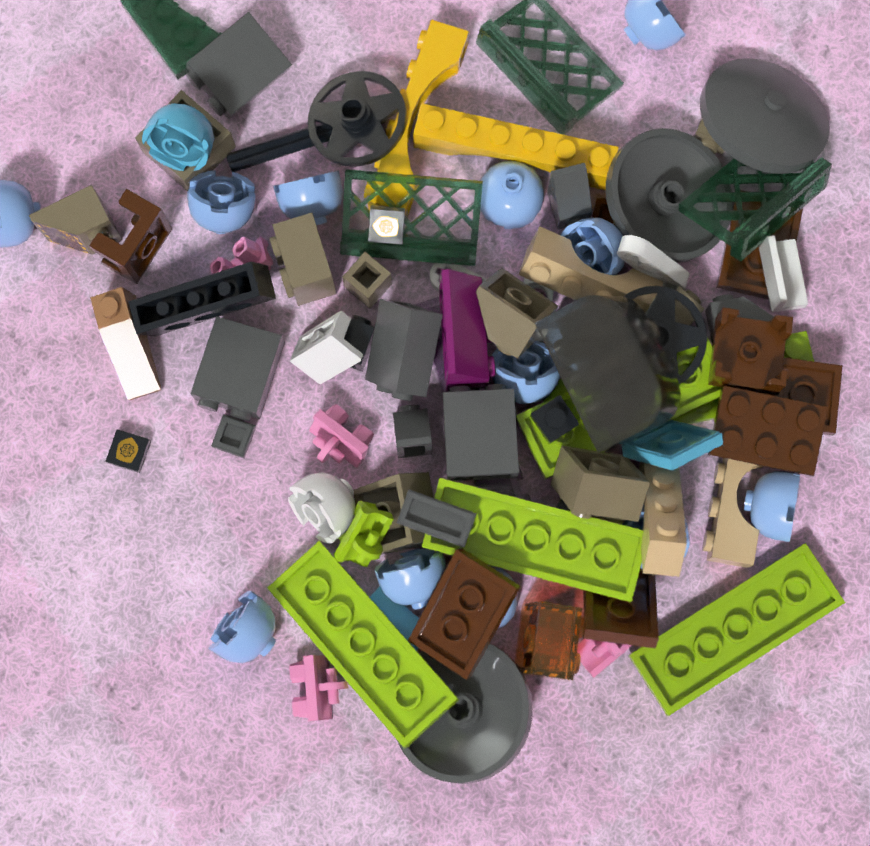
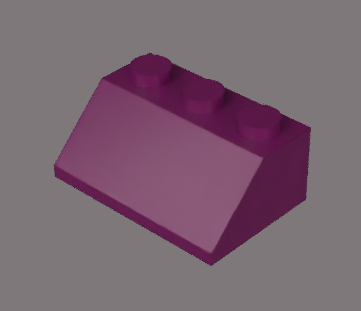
M441 269L439 284L440 313L443 314L441 331L445 390L455 386L485 388L488 385L489 377H495L494 356H488L487 343H492V341L488 339L476 290L482 284V277L451 269Z

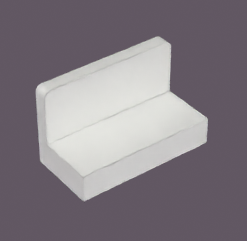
M774 235L767 236L759 250L771 312L805 308L808 305L796 240L776 242Z
M339 311L301 335L290 362L319 384L326 382L360 362L363 354L344 339L351 318L343 311Z

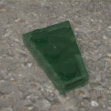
M120 0L124 10L177 80L189 72L185 68L187 62L222 34L207 26L206 22L199 17H194L180 8L179 4L174 0Z

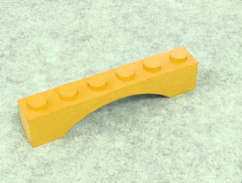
M432 19L428 30L422 29L417 43V49L420 50L417 60L411 59L407 70L406 78L410 79L407 89L400 90L407 110L406 127L395 148L385 157L375 162L374 168L378 169L375 179L368 180L363 196L367 199L369 211L371 205L405 208L404 222L407 221L417 193L416 180L410 167L408 142L412 125L419 112L421 103L424 104L431 93L441 84L459 73L469 44V31ZM398 114L396 120L392 118L389 120L386 129L388 139L392 137L397 126Z
M423 103L420 105L413 133L414 148L444 155L494 157L525 163L550 173L553 170L585 163L589 187L606 190L607 173L619 148L613 145Z

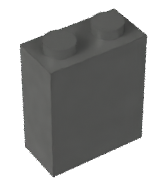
M248 12L191 58L185 68L189 71L186 73V77L197 90L203 88L209 95L208 103L219 116L224 114L230 119L285 74L292 64L250 12Z
M380 299L365 380L376 384V390L391 393V397L412 401L413 395L426 397L443 314L411 303Z
M216 316L190 393L198 401L197 406L217 412L218 407L231 410L230 416L243 421H250L251 417L260 419L285 344L282 335Z
M492 384L485 386V390L471 391L469 386H455L450 388V392H443L447 480L472 481L517 478L519 466L514 389H506V385Z

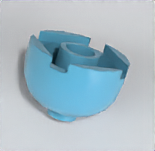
M173 103L161 107L151 116L143 131L142 142L144 145L147 141V144L151 147L149 154L164 166L179 171H184L186 166H195L194 171L207 164L213 147L214 134L211 123L204 114L192 106Z

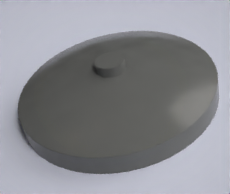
M743 58L732 60L719 66L711 74L702 89L700 112L709 134L731 157L753 169L774 174H788L801 171L818 158L828 142L830 132L829 119L821 100L805 81L782 66L760 59Z
M663 128L641 133L627 142L617 152L607 173L606 201L615 226L621 231L623 236L633 235L649 241L676 263L687 262L707 253L719 243L727 231L733 207L729 179L716 155L692 135L679 130Z
M489 644L472 677L467 680L424 651H421L419 654L460 700L407 748H403L398 742L403 753L420 771L445 782L458 784L475 783L498 774L518 756L530 732L533 703L529 684L524 673L507 653L492 644Z

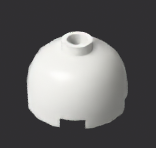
M321 472L309 474L289 488L293 494L288 497V501L294 514L303 526L309 521L320 532L316 535L318 540L325 543H333L348 530L355 517V500L353 498V488L345 479H338L336 476Z

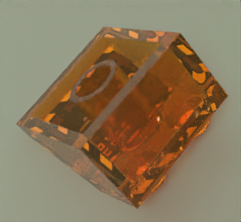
M543 601L522 604L515 662L525 676L574 680V674L578 673L581 663V656L577 649L579 638L583 636V608Z

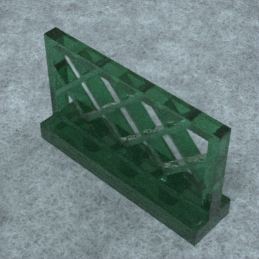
M523 0L494 22L490 19L480 26L476 44L559 134L565 135L576 122L611 97L624 84L546 0ZM535 3L543 12V20L525 18L526 9ZM506 24L520 26L519 38L506 36L500 28ZM525 26L543 29L542 40L524 38ZM548 29L560 30L565 35V43L547 41ZM524 47L542 49L541 61L529 60L523 54ZM547 50L564 52V64L546 62ZM569 53H582L587 59V66L569 65ZM546 70L563 72V85L550 83L545 77ZM569 73L586 75V87L568 85ZM591 77H604L611 85L605 90L591 88ZM568 94L584 95L585 105L576 111L567 101Z
M821 157L801 173L762 174V171L756 170V174H738L737 169L746 165L733 159L679 204L678 211L731 246L730 255L741 262L762 244L767 236H771L827 187L832 163ZM764 183H782V189L775 192H765ZM719 184H734L735 192L716 193V187ZM739 184H758L759 192H740ZM760 201L761 207L758 210L742 209V202ZM712 202L713 211H699L693 206L696 203ZM717 202H736L737 210L718 211ZM719 220H738L739 226L730 232L720 225Z
M346 169L340 255L361 256L366 252L373 258L475 266L483 181ZM352 179L366 180L374 191L361 201L352 191ZM375 181L384 183L379 186ZM391 183H400L408 192L396 204L383 191ZM409 184L418 186L413 189ZM425 186H435L443 195L430 207L417 194ZM443 187H448L452 189L447 192ZM459 189L475 190L474 202L464 210L451 197ZM378 194L389 207L400 208L413 197L424 210L412 222L405 216L404 224L406 227L404 228L403 244L368 242L369 227L365 230L350 229V217L361 210L370 219V210L365 205ZM351 200L357 205L352 210ZM447 200L458 212V215L444 225L433 211ZM472 210L473 220L467 215ZM428 215L440 228L432 236L422 235L415 227ZM463 218L472 228L471 239L456 238L449 228ZM443 233H445V235H446L447 237H440V236H441Z

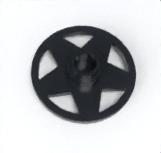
M367 71L346 73L328 82L315 96L308 114L309 135L317 150L331 162L349 167L368 165L385 157L400 141L407 122L406 105L398 88L384 76ZM365 80L380 84L391 93L370 97ZM345 84L341 101L323 102L332 91ZM399 111L397 126L392 137L388 139L381 124ZM316 121L333 129L326 148L318 138ZM358 143L373 151V153L361 157H344Z
M646 286L635 289L620 298L613 305L605 319L602 330L604 355L606 357L613 354L610 342L612 323L628 339L620 351L636 346L641 347L642 344L636 342L638 311L624 305L638 296L656 294L646 313L640 312L637 341L659 347L652 370L679 385L693 375L705 355L707 331L704 319L695 304L688 297L674 289L664 286ZM675 299L690 312L697 327L675 322ZM698 346L692 363L679 375L677 352ZM657 374L655 376L660 383L643 382L634 377L626 382L636 388L649 391L666 390L675 387V385Z

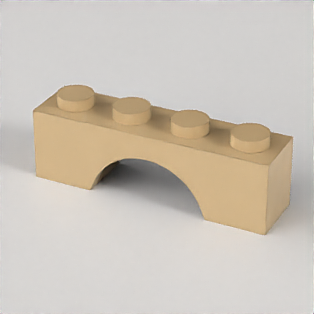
M539 226L526 250L519 275L595 308L607 315L613 305L629 292L646 286H663L662 281L634 268L622 275H608L598 272L586 265L577 256L570 239ZM656 294L638 296L627 302L624 306L646 313Z
M723 458V463H717L714 483L719 484L717 497H711L708 509V517H713L711 531L706 530L702 550L708 552L707 561L749 568L754 565L759 530L750 525L740 513L737 504V489L742 477L747 472L763 468L764 466Z
M640 462L639 471L650 481L644 501V528L641 546L643 573L679 577L687 546L679 467L672 471Z

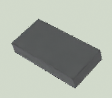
M408 489L397 524L465 548L477 513Z

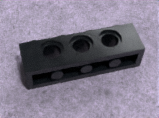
M248 262L128 301L136 335L156 337L216 318V316L220 317L274 300L276 295L268 265Z

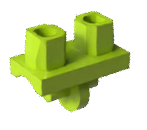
M359 501L355 507L353 521L348 530L339 537L340 544L334 553V557L337 562L351 561L360 566L367 567L371 560L380 558L383 552V547L380 543L394 518L392 513L378 510L374 503Z

